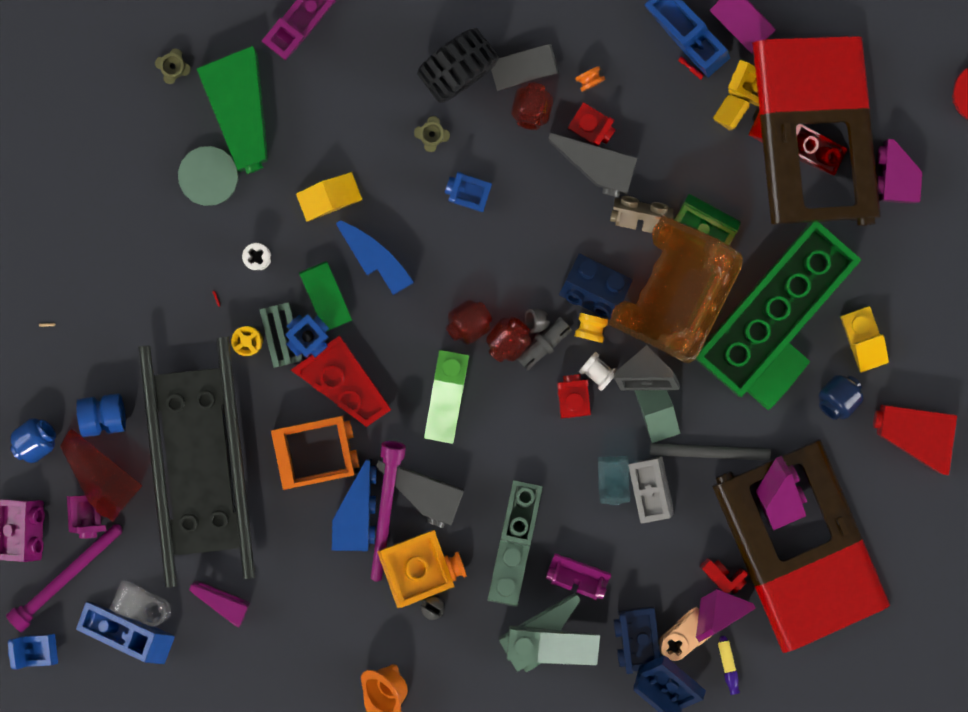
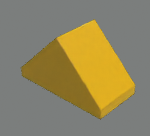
M352 172L321 181L296 193L307 222L363 201Z

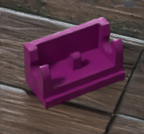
M719 0L710 9L712 14L751 54L753 53V42L766 40L776 30L749 0Z

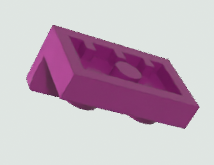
M0 499V560L29 562L42 559L44 548L43 521L45 518L43 500Z

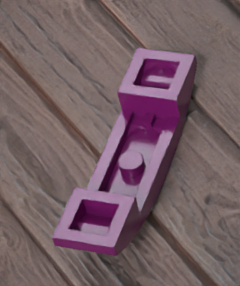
M296 0L286 14L279 18L263 38L262 43L286 61L317 26L336 0Z

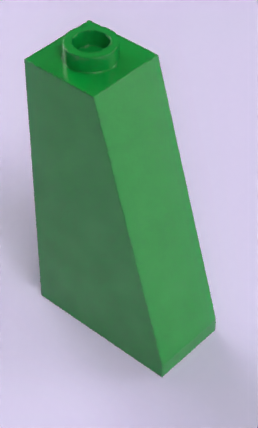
M251 46L197 68L236 168L240 172L245 170L246 174L263 169L262 163L268 161L258 55L255 48Z

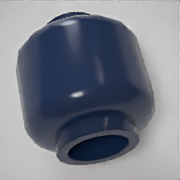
M835 375L818 394L820 409L834 420L849 418L864 400L863 393L860 390L862 388L861 383L853 376Z

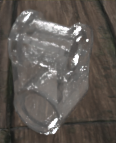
M121 580L109 608L119 615L137 620L148 626H158L165 622L171 614V607L167 600L124 580ZM158 605V612L162 614L153 618V612L149 608Z

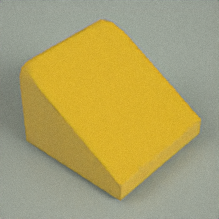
M728 95L713 116V119L731 131L735 129L749 108L750 103L736 96Z

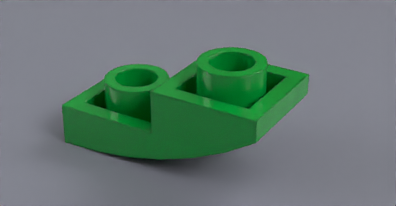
M327 261L299 272L317 316L329 328L327 331L352 321Z
M788 343L746 392L763 407L770 410L796 381L810 361Z

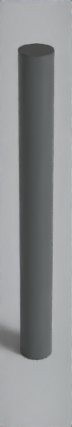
M650 443V455L762 461H770L771 449Z

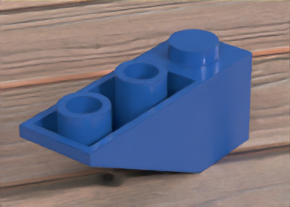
M371 459L365 460L332 520V550L368 551L369 544H375V526H370V514H376V496L370 495L371 484H376L377 467L371 466Z

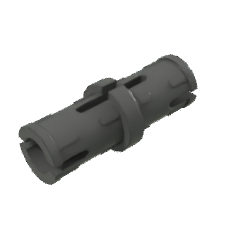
M559 317L541 335L538 333L534 336L535 340L515 358L529 371L547 353L550 355L554 351L553 348L573 330Z

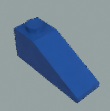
M91 602L85 603L76 630L145 663L165 664L175 638L174 635L153 625Z

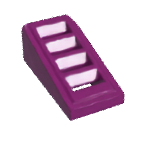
M197 580L191 584L189 590L234 626L239 628L242 625L250 605L249 601Z

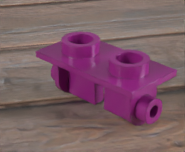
M556 553L546 573V579L551 581L550 584L571 590L574 583L578 585L576 593L593 598V600L604 598L606 586L611 577V573Z

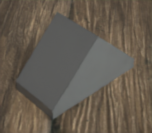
M648 345L614 372V379L620 390H680V384L674 372Z

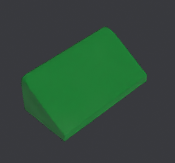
M688 194L671 226L724 254L738 232L741 222L695 196Z

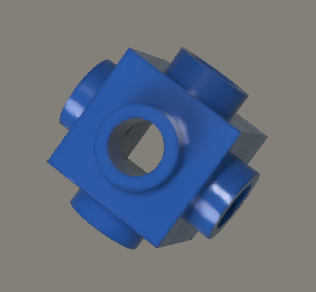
M308 314L304 318L298 315L286 326L289 329L285 334L289 338L286 345L297 357L303 354L307 358L312 354L316 358L328 347L325 341L329 337L325 332L329 328L318 316L312 319ZM305 331H311L314 334L311 342L303 340L302 335Z

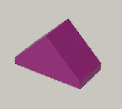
M718 589L702 597L696 632L698 642L721 631L756 609V607L749 601Z

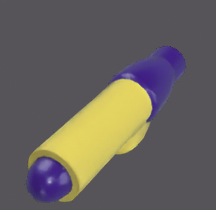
M721 636L718 646L725 681L729 687L730 695L740 693L739 678L730 641L725 636Z

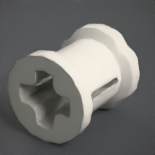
M252 243L243 250L242 259L245 266L249 269L264 270L271 263V252L265 245ZM253 250L257 252L263 250L264 254L261 256L263 262L261 264L250 262L253 258L251 254Z
M594 352L578 372L589 376L598 384V389L602 391L614 378V372L617 369H611L598 358L599 354Z

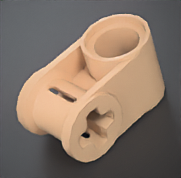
M698 607L688 611L674 626L662 634L659 638V648L662 655H665L672 661H679L710 638L708 637L700 642L696 638L699 616ZM671 639L674 642L679 641L677 643L679 650L675 653L672 650L666 651L669 649L667 642Z

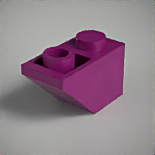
M895 139L885 140L883 146H879L877 155L878 164H882L881 176H877L878 193L880 194L879 201L919 203L921 198L922 171Z
M782 456L775 459L756 490L762 510L773 530L806 516L803 504L807 502L802 488L800 486L796 487L795 484L800 481L793 465L787 466Z

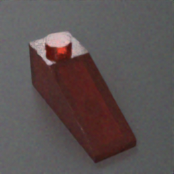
M71 429L60 447L88 502L95 508L98 514L114 522L135 498L142 485Z

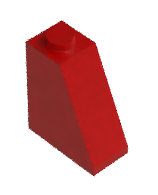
M881 405L880 411H875L873 428L877 429L878 436L935 472L949 475L957 415Z

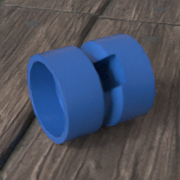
M120 393L104 395L100 401L95 397L77 399V419L82 437L100 435L102 430H105L108 434L126 431L125 408Z

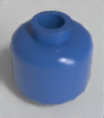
M35 418L28 419L12 432L10 438L12 444L10 447L11 452L19 460L36 463L54 449L56 433L47 421Z

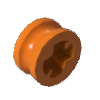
M599 66L575 78L576 82L582 84L580 88L582 92L606 80L604 76L599 75Z
M459 551L455 552L453 557L444 556L453 582L457 581L458 576L467 577Z

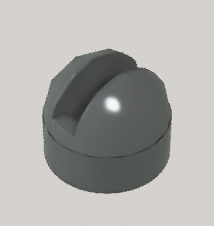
M528 309L524 317L527 331L529 333L544 331L550 324V321H546V317L549 316L548 313L543 309Z
M433 595L423 600L421 612L425 618L437 620L444 614L445 604L440 597ZM429 603L439 609V614L425 608L426 604Z

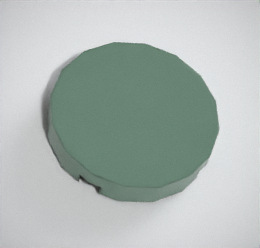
M213 146L198 147L190 151L181 161L178 170V181L184 195L192 202L203 206L218 205L227 201L235 192L239 181L238 170L233 158L224 150Z

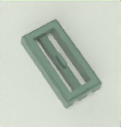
M290 303L259 309L273 368L304 361L302 354L299 357L295 355V357L290 358L279 311H285L287 323L289 324L293 320ZM269 313H273L283 360L278 359L268 317Z

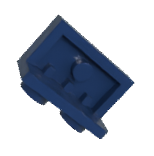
M579 253L559 295L574 305H580L592 311L598 317L613 321L633 279Z
M654 607L618 611L619 619H613L615 637H621L623 649H617L619 667H625L627 674H633V671H638L640 666L661 657Z
M665 655L640 666L633 690L658 712H681L682 709L704 700L706 692L704 688Z

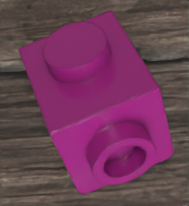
M100 494L67 496L68 529L70 533H79V538L85 539L96 538L97 532L106 531V525L101 524Z

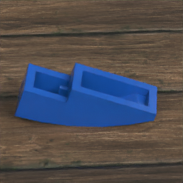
M649 0L644 4L656 21L707 78L730 59L728 50L682 0Z
M341 220L335 223L367 276L378 270L393 295L414 283L397 259L374 238Z

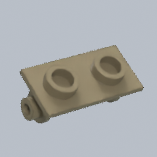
M622 196V198H614L610 222H615V226L636 230L638 220H643L642 231L663 235V233L669 234L671 222H673L674 209L669 208L664 203L652 202L647 204L639 202L637 198L632 196Z

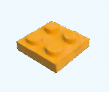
M435 530L377 551L397 608L405 607L455 587Z

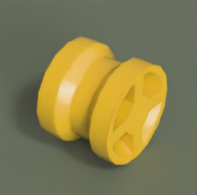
M580 313L578 318L580 326L575 330L574 336L603 343V329L608 325L609 320Z
M244 326L238 328L233 333L231 345L239 355L252 356L262 348L263 337L256 328Z

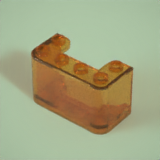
M662 215L652 231L653 244L663 252L655 262L653 272L646 286L641 290L637 304L635 305L629 301H623L618 304L612 311L608 325L678 360L690 363L700 353L741 270L743 258L738 251L721 240Z

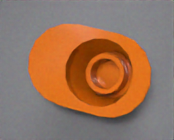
M392 664L377 671H364L361 675V683L366 712H401V704L408 694V686L400 675L398 666Z

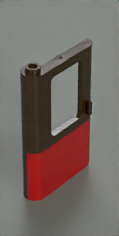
M862 37L767 39L753 42L771 225L838 220L857 221V226L876 224L875 219L881 217ZM843 122L848 128L855 204L842 207L807 208L803 200L796 127L798 124Z
M821 439L789 452L782 457L787 466L800 464L803 467L830 531L831 539L786 561L778 559L750 493L751 484L764 479L775 459L734 476L732 471L715 478L717 483L712 486L783 653L803 647L890 606Z

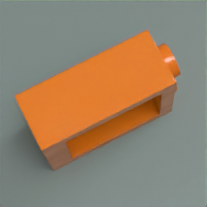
M344 415L271 430L283 490L354 476L356 474L355 468L360 467L357 450L351 451L349 439L354 438L351 421H345ZM337 425L346 468L295 478L287 435Z

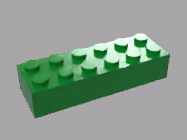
M810 222L695 353L693 358L735 395L742 397L862 259L821 223Z

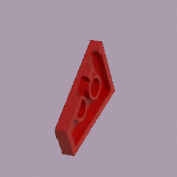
M341 336L328 343V347L316 358L311 355L290 370L366 427L392 410Z

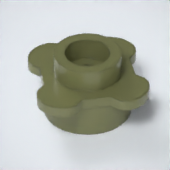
M176 48L172 49L169 54L158 57L155 61L156 68L161 70L164 75L163 80L167 84H174L177 78L182 75L187 76L191 71L190 65L186 64L182 58V52ZM175 64V69H171L170 65Z
M436 116L429 117L427 123L422 127H416L414 130V136L424 143V149L427 152H434L440 143L447 142L450 138L449 131L442 128L439 124L440 120ZM431 131L435 133L434 137L429 136Z

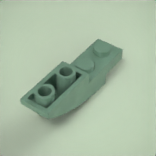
M513 480L487 601L514 607L518 606L543 486Z

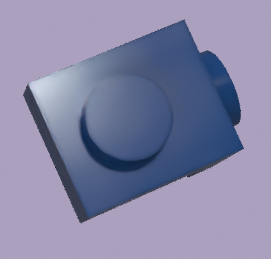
M457 172L456 178L449 177L445 194L450 195L449 202L483 213L492 183Z
M55 634L24 635L9 639L8 657L11 669L58 664Z

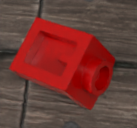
M584 102L567 127L568 130L597 147L601 142L607 145L616 130L611 126L615 121L614 119L606 117Z
M581 374L563 376V382H557L561 418L591 415L588 379L581 380Z
M707 558L699 566L725 593L732 592L735 594L747 583L744 578L748 576V573L742 568L728 579L726 576L730 572L718 559L713 563Z

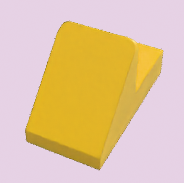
M740 60L729 83L728 93L759 107L755 66Z
M870 306L840 316L860 373L889 363L885 338L883 334L879 333Z

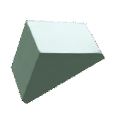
M634 390L651 443L680 434L674 407L667 390Z

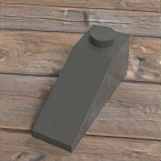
M553 133L549 134L548 142L597 187L603 188L602 194L619 198L620 193L627 194L637 158Z
M379 459L376 467L384 474L385 464L383 460ZM397 466L395 487L423 516L429 517L427 522L444 528L445 524L452 526L464 489Z

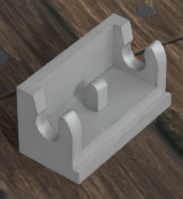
M658 456L628 464L640 523L671 518L674 515V509L663 457Z

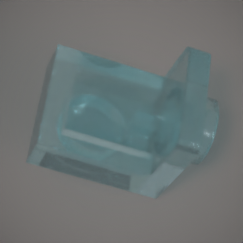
M628 456L598 457L600 503L619 505L630 502Z

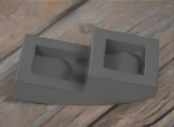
M551 44L499 58L496 65L491 69L497 91L560 73Z

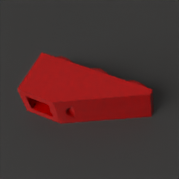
M759 110L748 135L763 143ZM798 124L796 132L799 160L835 176L847 148L803 124Z

